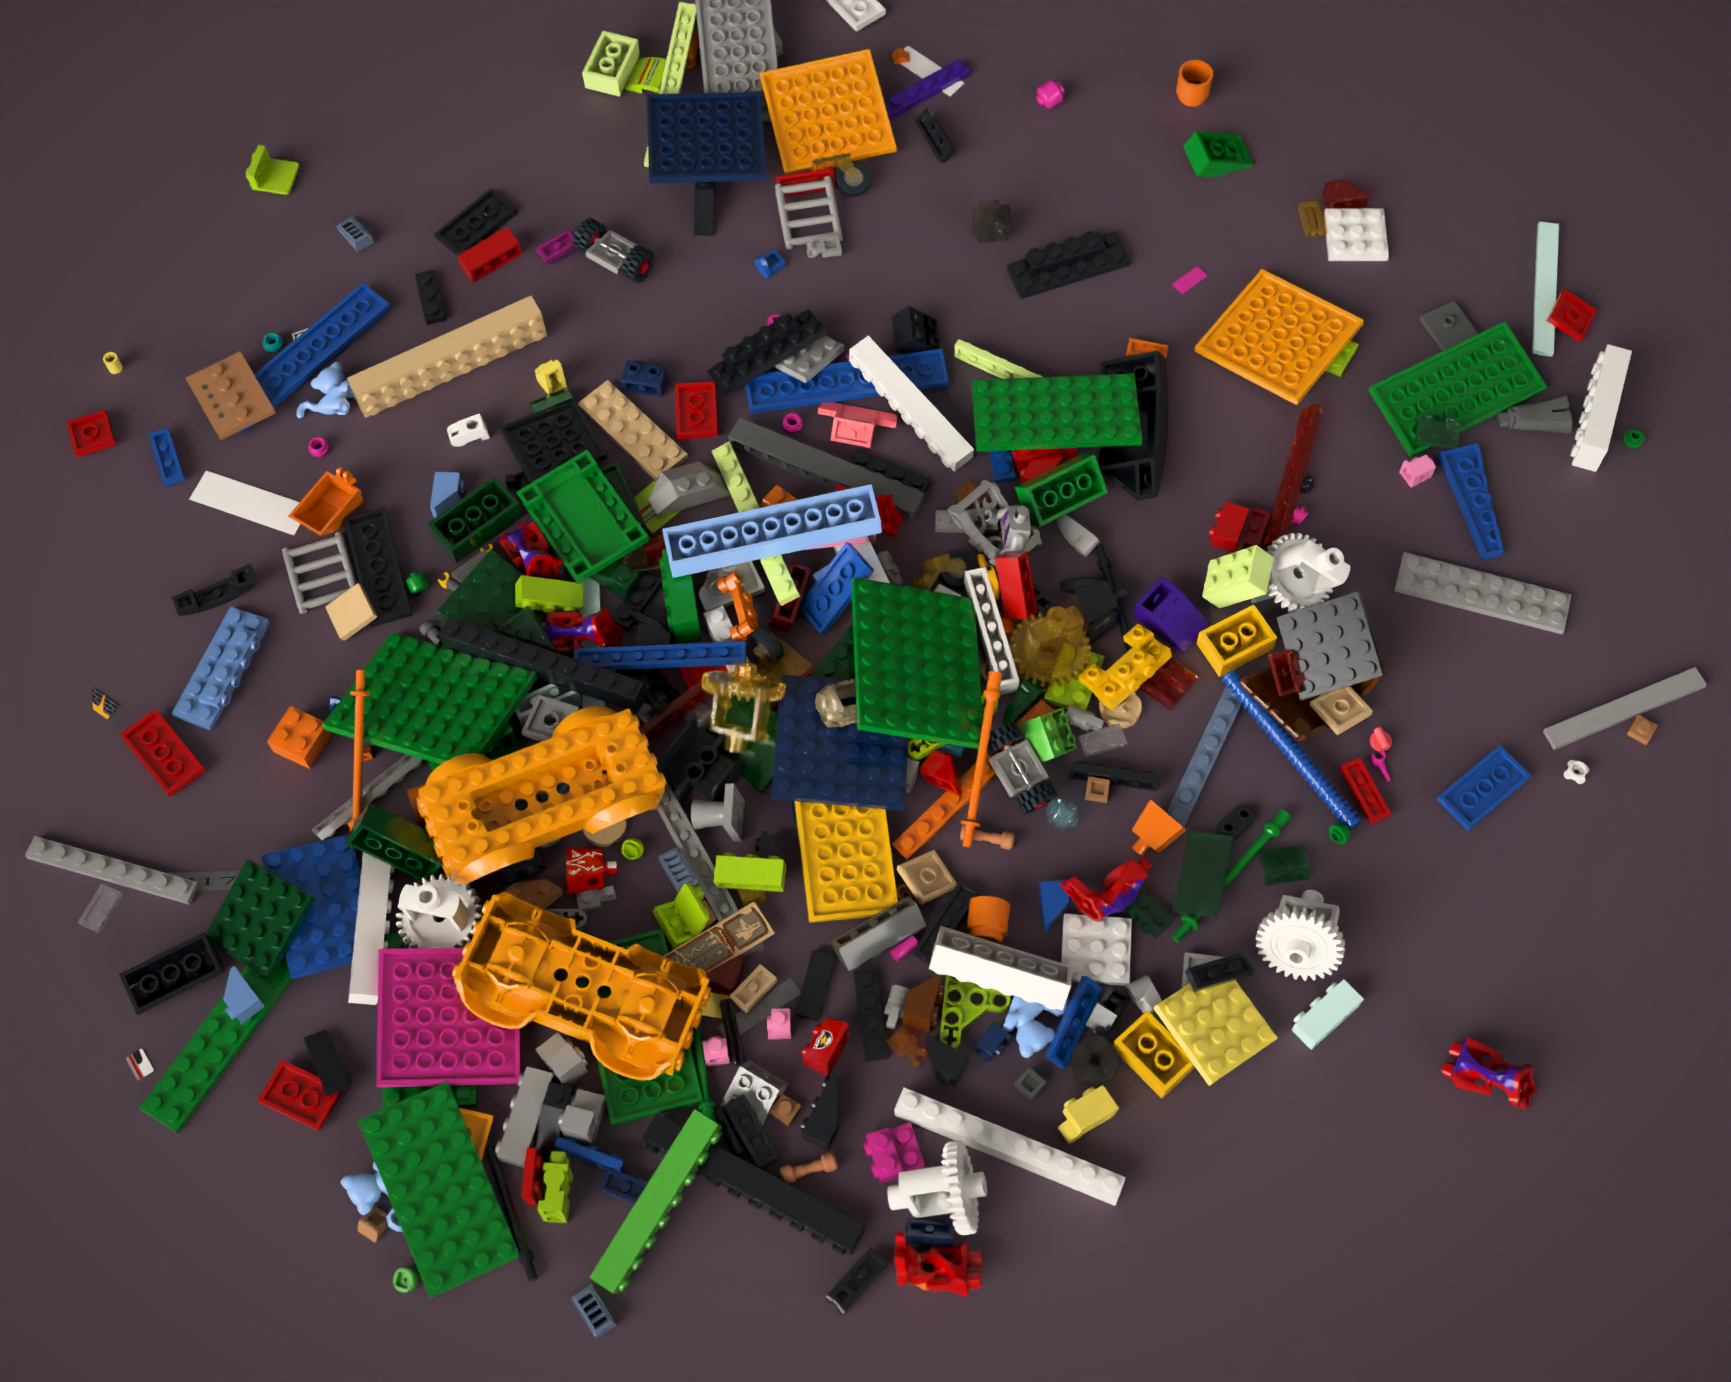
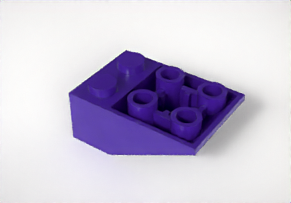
M1162 576L1137 602L1133 614L1135 619L1183 654L1198 638L1199 632L1205 630L1210 625L1179 588Z

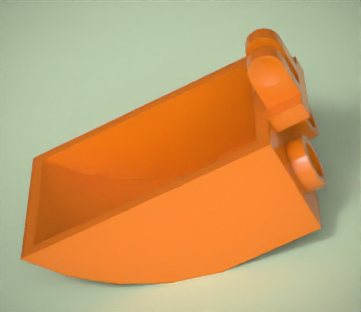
M341 466L337 468L336 475L326 471L288 517L320 536L334 533L345 525L344 518L353 516L365 503L361 490L354 486L357 479L352 476L350 471H345Z

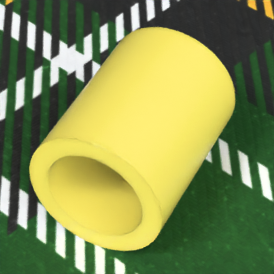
M108 352L104 355L103 361L112 374L122 371L123 365L114 352Z

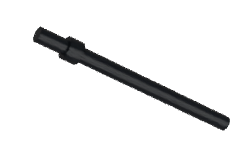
M1098 544L1095 549L1099 559L1097 561L1099 570L1103 572L1104 579L1109 582L1112 590H1114L1116 586L1110 570L1112 567L1110 559L1106 556L1103 544ZM1118 601L1122 612L1119 614L1117 621L1123 638L1129 632L1121 602ZM1124 642L1126 651L1128 652L1132 647L1126 642Z
M490 1145L485 1150L519 1250L518 1258L520 1264L524 1265L528 1281L531 1282L538 1279L533 1264L534 1256L532 1250L528 1249L500 1161L495 1153V1146Z

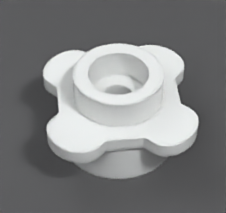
M1570 760L1567 763L1568 769L1564 772V777L1575 780L1578 784H1583L1585 782L1584 777L1589 772V767L1581 761Z

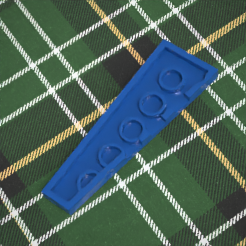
M1478 443L1439 452V461L1481 559L1486 560L1502 556L1504 550L1496 524L1495 512L1491 506L1492 499L1490 493H1488V482L1486 476H1484L1483 461Z

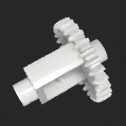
M1290 533L1274 540L1273 544L1267 547L1269 550L1267 553L1274 557L1267 588L1272 590L1269 596L1276 595L1274 602H1281V608L1288 607L1289 612L1298 611L1327 601L1330 598L1328 594L1333 592L1331 588L1343 584L1350 571V565L1344 562V556L1339 549L1330 548L1325 550L1322 548V543H1315L1316 538L1308 540L1309 535L1302 536L1301 533Z
M442 873L439 880H436V877L432 874L430 882L423 877L422 886L414 882V886L407 884L404 886L400 894L399 904L397 905L398 909L403 912L396 913L397 919L401 920L396 922V926L402 928L398 933L401 937L405 936L403 938L405 944L410 943L409 949L464 948V942L471 943L469 937L474 936L472 934L474 925L477 920H481L483 917L481 913H477L483 907L478 904L481 901L479 896H474L476 894L474 888L469 890V884L463 886L457 882L453 883L451 876L446 880ZM439 917L445 918L444 921L437 922Z
M1315 890L1304 891L1301 898L1283 895L1275 914L1270 912L1268 917L1263 918L1262 923L1258 927L1256 935V947H1259L1258 954H1263V961H1270L1268 965L1270 968L1277 966V973L1284 970L1285 977L1292 973L1294 979L1297 980L1298 976L1301 975L1303 980L1306 981L1308 975L1313 980H1316L1317 975L1322 979L1325 978L1326 973L1331 975L1333 969L1337 970L1339 964L1342 963L1345 953V940L1342 939L1343 933L1338 932L1339 928L1337 925L1340 913L1339 907L1323 903L1324 898L1322 894Z
M951 1141L945 1144L943 1148L944 1153L942 1154V1157L946 1158L942 1161L944 1166L899 1172V1184L888 1186V1201L891 1210L909 1208L914 1218L954 1213L950 1215V1218L955 1219L952 1224L959 1234L967 1235L977 1232V1223H979L977 1216L979 1215L977 1208L979 1204L977 1198L987 1196V1184L983 1172H972L973 1166L970 1164V1156H968V1150L963 1141Z

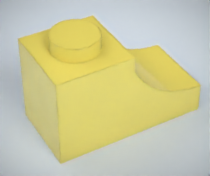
M550 360L535 369L537 381L548 395L567 388L562 365L558 360L554 362Z

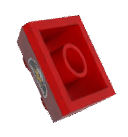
M825 1018L822 1024L818 1023L812 1034L814 1039L811 1044L807 1043L801 1056H803V1064L824 1076H829L850 1038L848 1023Z

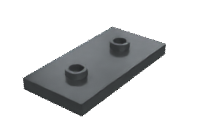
M1455 301L1420 315L1419 318L1441 351L1449 349L1478 334Z

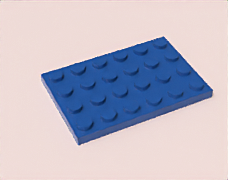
M349 834L261 855L264 868L316 897L285 953L291 980L352 964L361 872L354 847H349L345 843Z

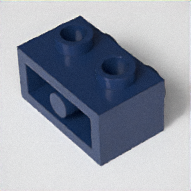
M627 360L621 378L623 391L662 397L668 379L666 366L643 363L638 360Z

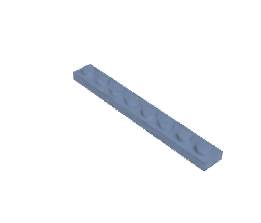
M1225 687L1166 812L1183 828H1185L1242 705L1239 703L1240 699L1235 698L1236 694L1230 692L1231 688Z

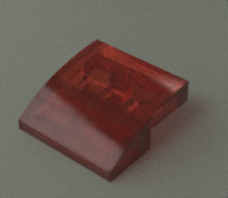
M1170 658L1151 678L1142 683L1139 689L1171 710L1194 684L1198 676Z

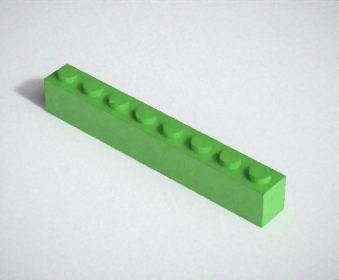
M694 1109L590 1275V1279L613 1294H618L620 1291L624 1292L630 1283L628 1277L633 1270L636 1271L642 1264L644 1258L641 1256L646 1248L649 1250L657 1239L655 1234L659 1227L663 1228L670 1218L668 1215L669 1211L673 1206L676 1207L683 1197L681 1194L682 1190L686 1185L689 1186L696 1176L694 1171L697 1166L703 1165L709 1155L707 1150L710 1145H715L722 1134L720 1132L722 1126Z

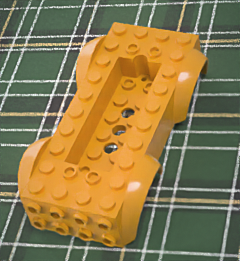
M590 706L580 709L563 719L555 728L552 737L548 740L495 760H491L483 754L470 753L456 756L439 765L429 775L425 787L418 789L419 797L416 800L420 816L426 817L425 827L429 837L434 836L436 854L438 858L443 857L442 867L446 877L451 876L453 883L457 882L465 886L501 868L532 859L535 848L582 829L595 834L632 816L649 810H657L665 792L666 779L663 773H659L656 765H658L656 757L647 748L649 744L645 734H641L638 727L640 724L635 714L632 715L630 709L617 713L606 706ZM566 783L569 785L570 790L567 794H560L557 792V785ZM545 793L549 799L541 803L536 800V795ZM519 799H524L528 803V807L523 811L515 808L514 804Z
M507 892L493 895L490 901L487 900L482 909L484 915L481 921H477L472 931L474 936L471 943L467 942L462 952V955H464L461 963L456 964L452 973L457 991H459L465 1006L472 1013L493 1025L509 1029L521 1028L534 1021L590 1043L593 1054L604 1066L613 1072L631 1079L652 1080L663 1073L673 1076L675 1070L680 1071L684 1061L685 1052L683 1050L684 1048L689 1049L693 1039L694 1031L692 1029L693 1027L698 1028L702 1018L703 1009L701 1007L706 1008L711 996L712 988L709 987V979L706 977L705 970L676 962L638 944L624 949L576 930L575 919L546 911ZM565 969L568 973L567 979L557 981L554 977L555 971ZM585 977L589 980V985L585 988H579L576 985L577 979ZM601 986H608L611 989V995L608 998L598 996L597 991Z

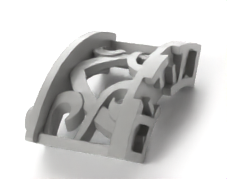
M983 480L979 487L957 505L953 504L949 507L948 511L959 530L964 529L966 534L969 535L970 539L968 542L979 554L984 552L985 555H988L990 551L1000 554L1002 550V545L1000 544L1001 537L992 536L985 538L983 536L986 529V522L984 520L985 517H989L984 513L986 510L998 513L1000 509L1007 508L1009 505L1001 495L999 486L987 480ZM984 493H987V495L991 499V503H987L986 499L984 498L982 502L983 508H981L978 502V498H980ZM974 503V509L965 510ZM980 519L981 527L977 528L974 522L978 523ZM1031 525L1030 536L1025 551L1028 552L1036 545L1040 546L1042 544L1039 530ZM998 542L999 547L996 548L994 545H992V543Z

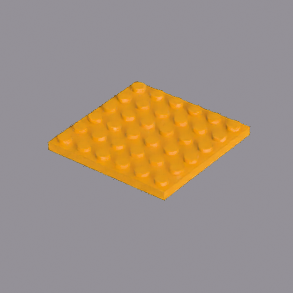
M870 49L759 73L785 175L798 174L843 164L848 161L896 152L895 140Z
M1261 269L1197 343L1195 352L1297 405L1363 326L1364 320Z

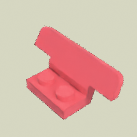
M834 402L821 403L818 408V414L834 417L830 441L871 448L874 427L876 425L896 428L897 415L893 413Z

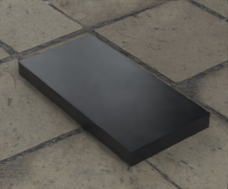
M490 188L434 233V236L458 256L463 251L477 245L480 241L487 239L518 214V211L507 200Z

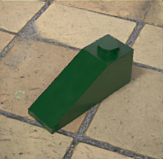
M615 561L589 578L622 599H625L638 582L639 574L624 564Z

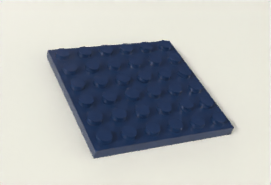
M761 92L647 94L649 183L766 180Z
M781 674L771 799L904 811L909 738L857 730V723L844 727L829 728L821 721V715L815 708L816 695L829 683H837L844 680ZM856 697L841 699L840 701L845 707L856 704Z

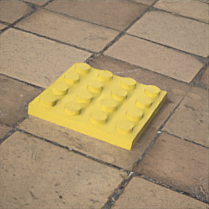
M1236 980L1195 993L1189 983L1153 1008L1209 1086L1278 1039Z

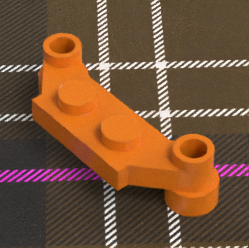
M733 571L728 576H723L716 581L719 590L723 594L731 592L739 625L731 628L729 632L735 642L746 640L749 634L759 628L758 615L752 603L753 598L740 583L742 578L737 571Z

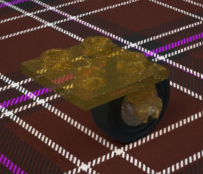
M839 152L832 157L820 156L812 161L811 172L833 168V172L837 173L836 183L838 188L848 196L863 194L868 189L871 181L868 168L859 161H851L850 153Z
M956 549L949 550L940 556L928 558L921 567L923 569L921 574L913 580L911 586L930 591L937 577L948 587L957 588L964 586L965 571L974 570L973 561L967 553Z
M757 628L751 633L749 638L754 646L753 652L759 662L753 667V670L778 692L780 691L781 674L802 676L810 667L813 669L812 664L783 640L780 642V639L774 636V633L771 632L769 634L761 628Z

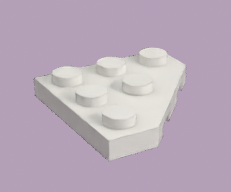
M752 561L709 570L706 576L707 579L698 593L705 612L720 606L725 608L734 604L731 592L723 594L716 584L718 579L728 576L733 571H737L742 578L740 583L752 597L765 592V587Z

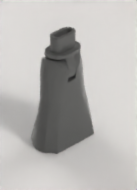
M1567 395L1536 403L1517 405L1506 409V412H1499L1497 414L1499 427H1508L1509 430L1513 427V429L1538 430L1569 434L1572 430L1573 422L1571 412L1568 410L1569 402Z

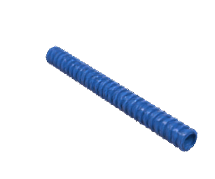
M1233 669L1223 677L1222 682L1227 684L1226 687L1228 689L1231 688L1230 692L1236 694L1235 698L1240 699L1239 703L1244 704V709H1248V713L1253 715L1252 718L1257 720L1256 723L1258 725L1261 724V729L1266 730L1265 734L1270 735V740L1275 741V746H1279L1278 749L1283 751L1284 756L1288 757L1287 760L1292 761V766L1297 767L1296 771L1301 772L1300 776L1306 778L1305 782H1309V786L1313 787L1314 792L1319 794L1318 797L1323 798V803L1328 804L1327 808L1332 809V814L1337 815L1336 819H1340V823L1345 824L1349 830L1357 826L1361 822L1362 817L1357 816L1358 813L1352 810V805L1349 806V802L1347 800L1344 801V796L1339 795L1340 791L1334 789L1335 785L1330 784L1331 780L1325 778L1326 774L1321 773L1322 770L1317 768L1316 763L1312 762L1313 759L1307 757L1308 753L1303 752L1304 748L1299 747V742H1295V738L1291 737L1290 733L1286 732V729L1240 686L1239 682L1243 676L1238 674L1239 671Z

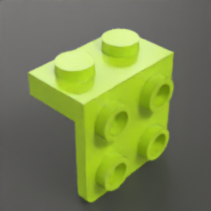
M258 145L256 151L252 154L250 167L246 170V178L249 180L252 190L287 195L291 191L299 165L297 162L272 159L268 154L266 146Z
M689 882L683 884L674 901L657 906L652 911L673 949L701 934L709 921L707 908L703 906L697 891Z

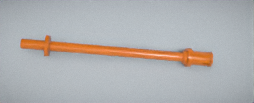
M356 670V691L350 692V695L355 696L353 818L348 822L350 831L354 822L362 813L364 696L370 695V692H365V670Z
M995 671L988 672L987 687L983 692V696H985L987 701L967 820L961 821L962 825H966L963 847L969 848L972 846L974 828L981 826L980 823L976 822L995 702L998 698H1001L999 690L1003 673Z

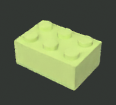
M602 31L582 72L585 88L621 96L640 56L638 39Z
M1255 545L1210 560L1202 597L1218 608H1223L1266 594L1274 557Z

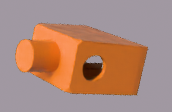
M1150 800L1132 829L1140 838L1131 848L1141 856L1149 847H1152L1159 853L1181 836L1186 829Z

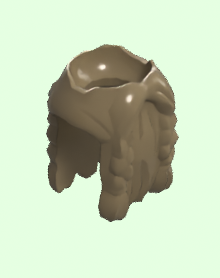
M855 679L829 683L817 693L815 708L821 715V721L827 727H844L857 723L856 704L844 707L840 701L841 699L856 697Z

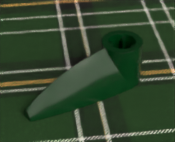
M1030 676L1025 678L1006 708L1002 725L1011 721L1017 723L1044 697L1046 689Z

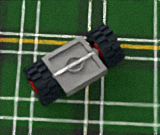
M591 217L586 218L585 221L583 220L581 222L582 225L577 227L578 231H575L574 234L576 236L573 237V246L576 250L585 254L587 258L615 274L621 272L622 276L636 284H640V282L644 281V277H648L647 274L651 272L650 268L654 265L652 262L655 261L653 252L641 245H636L612 230L607 232L605 225Z
M1011 721L990 732L987 753L989 756H992L989 762L1010 798L1023 792L1015 798V801L1023 815H1026L1048 804L1058 794L1050 780H1047L1049 776L1029 742L1025 740L1013 746L1024 736L1016 722Z

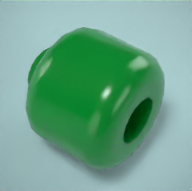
M413 572L406 580L409 591L413 595L422 593L430 588L424 573Z

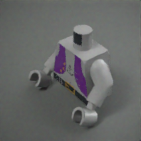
M1012 505L1000 509L998 513L986 510L984 514L989 516V518L984 520L985 522L996 525L999 519H1001V553L998 554L995 551H990L987 555L990 558L988 562L995 566V558L1005 551H1025L1031 532L1029 509L1025 506Z

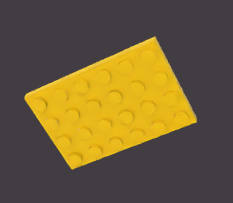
M794 801L809 923L873 917L898 902L885 809Z

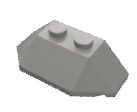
M698 461L662 471L650 495L649 502L658 517L731 496L722 474Z

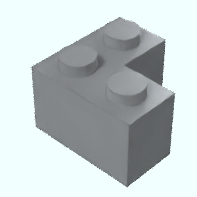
M557 1032L536 1048V1051L561 1085L571 1087L588 1074L585 1067L588 1063L581 1050L577 1046L573 1048L574 1045L567 1036L562 1038Z
M577 1089L576 1095L571 1096L569 1105H567L565 1112H561L558 1120V1125H560L565 1138L567 1136L576 1139L581 1144L594 1145L607 1104L604 1095Z

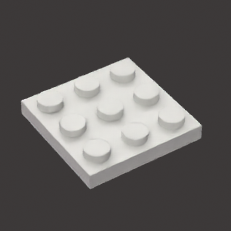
M1384 208L1325 209L1324 220L1328 261L1388 260L1389 253Z
M1063 915L1061 963L1072 966L1071 982L1079 983L1081 976H1088L1097 984L1126 986L1130 983L1131 918L1105 917L1101 922H1096L1087 915Z

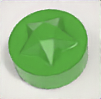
M411 1267L398 1269L393 1277V1284L399 1292L413 1291L419 1281L416 1270Z

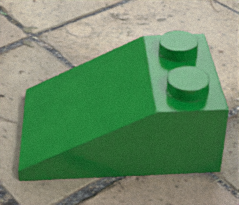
M1195 131L1183 146L1197 177L1212 178L1254 165L1240 134Z

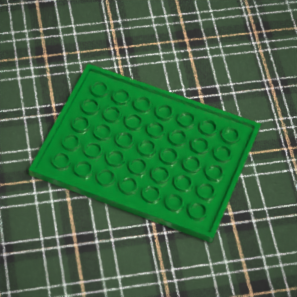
M854 577L851 581L857 730L979 749L983 725L976 618L971 598Z
M392 632L364 668L365 692H370V695L364 696L363 741L438 764L463 754L477 753L485 755L537 680V673L469 654L455 652L451 649H445L440 645L436 647L433 643ZM356 680L322 724L327 731L353 739L355 734V696L350 695V692L356 691Z

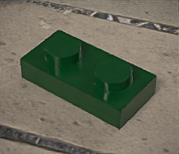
M563 388L529 402L532 411L536 413L553 405L568 401V399L572 398L569 389Z

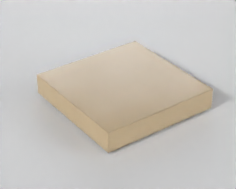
M359 583L325 607L340 639L343 641L377 618L363 586Z
M1350 686L1322 694L1310 702V706L1337 735L1368 718L1373 713V710Z
M935 850L902 863L897 867V871L920 905L954 890L957 886V882Z

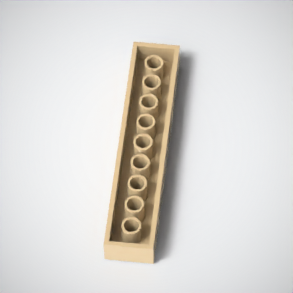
M532 296L526 297L348 377L347 380L365 418L376 415L386 408L393 407L397 403L411 399L417 394L431 390L439 384L449 382L459 375L466 374L479 366H484L490 361L504 357L512 351L522 349L524 346L546 337L547 333L542 313Z

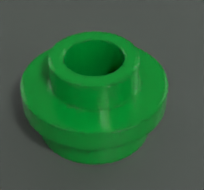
M1629 429L1623 436L1624 444L1632 449L1640 447L1645 441V436L1638 429Z
M1343 823L1333 824L1329 827V836L1333 842L1343 845L1348 841L1350 831Z

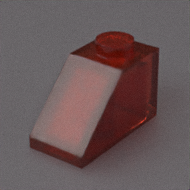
M1346 180L1326 182L1322 194L1326 208H1365L1369 198V192Z

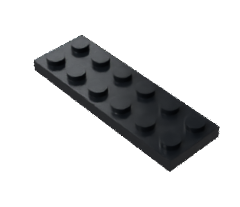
M385 508L344 518L359 583L363 586L377 615V618L369 623L370 626L374 627L412 616Z

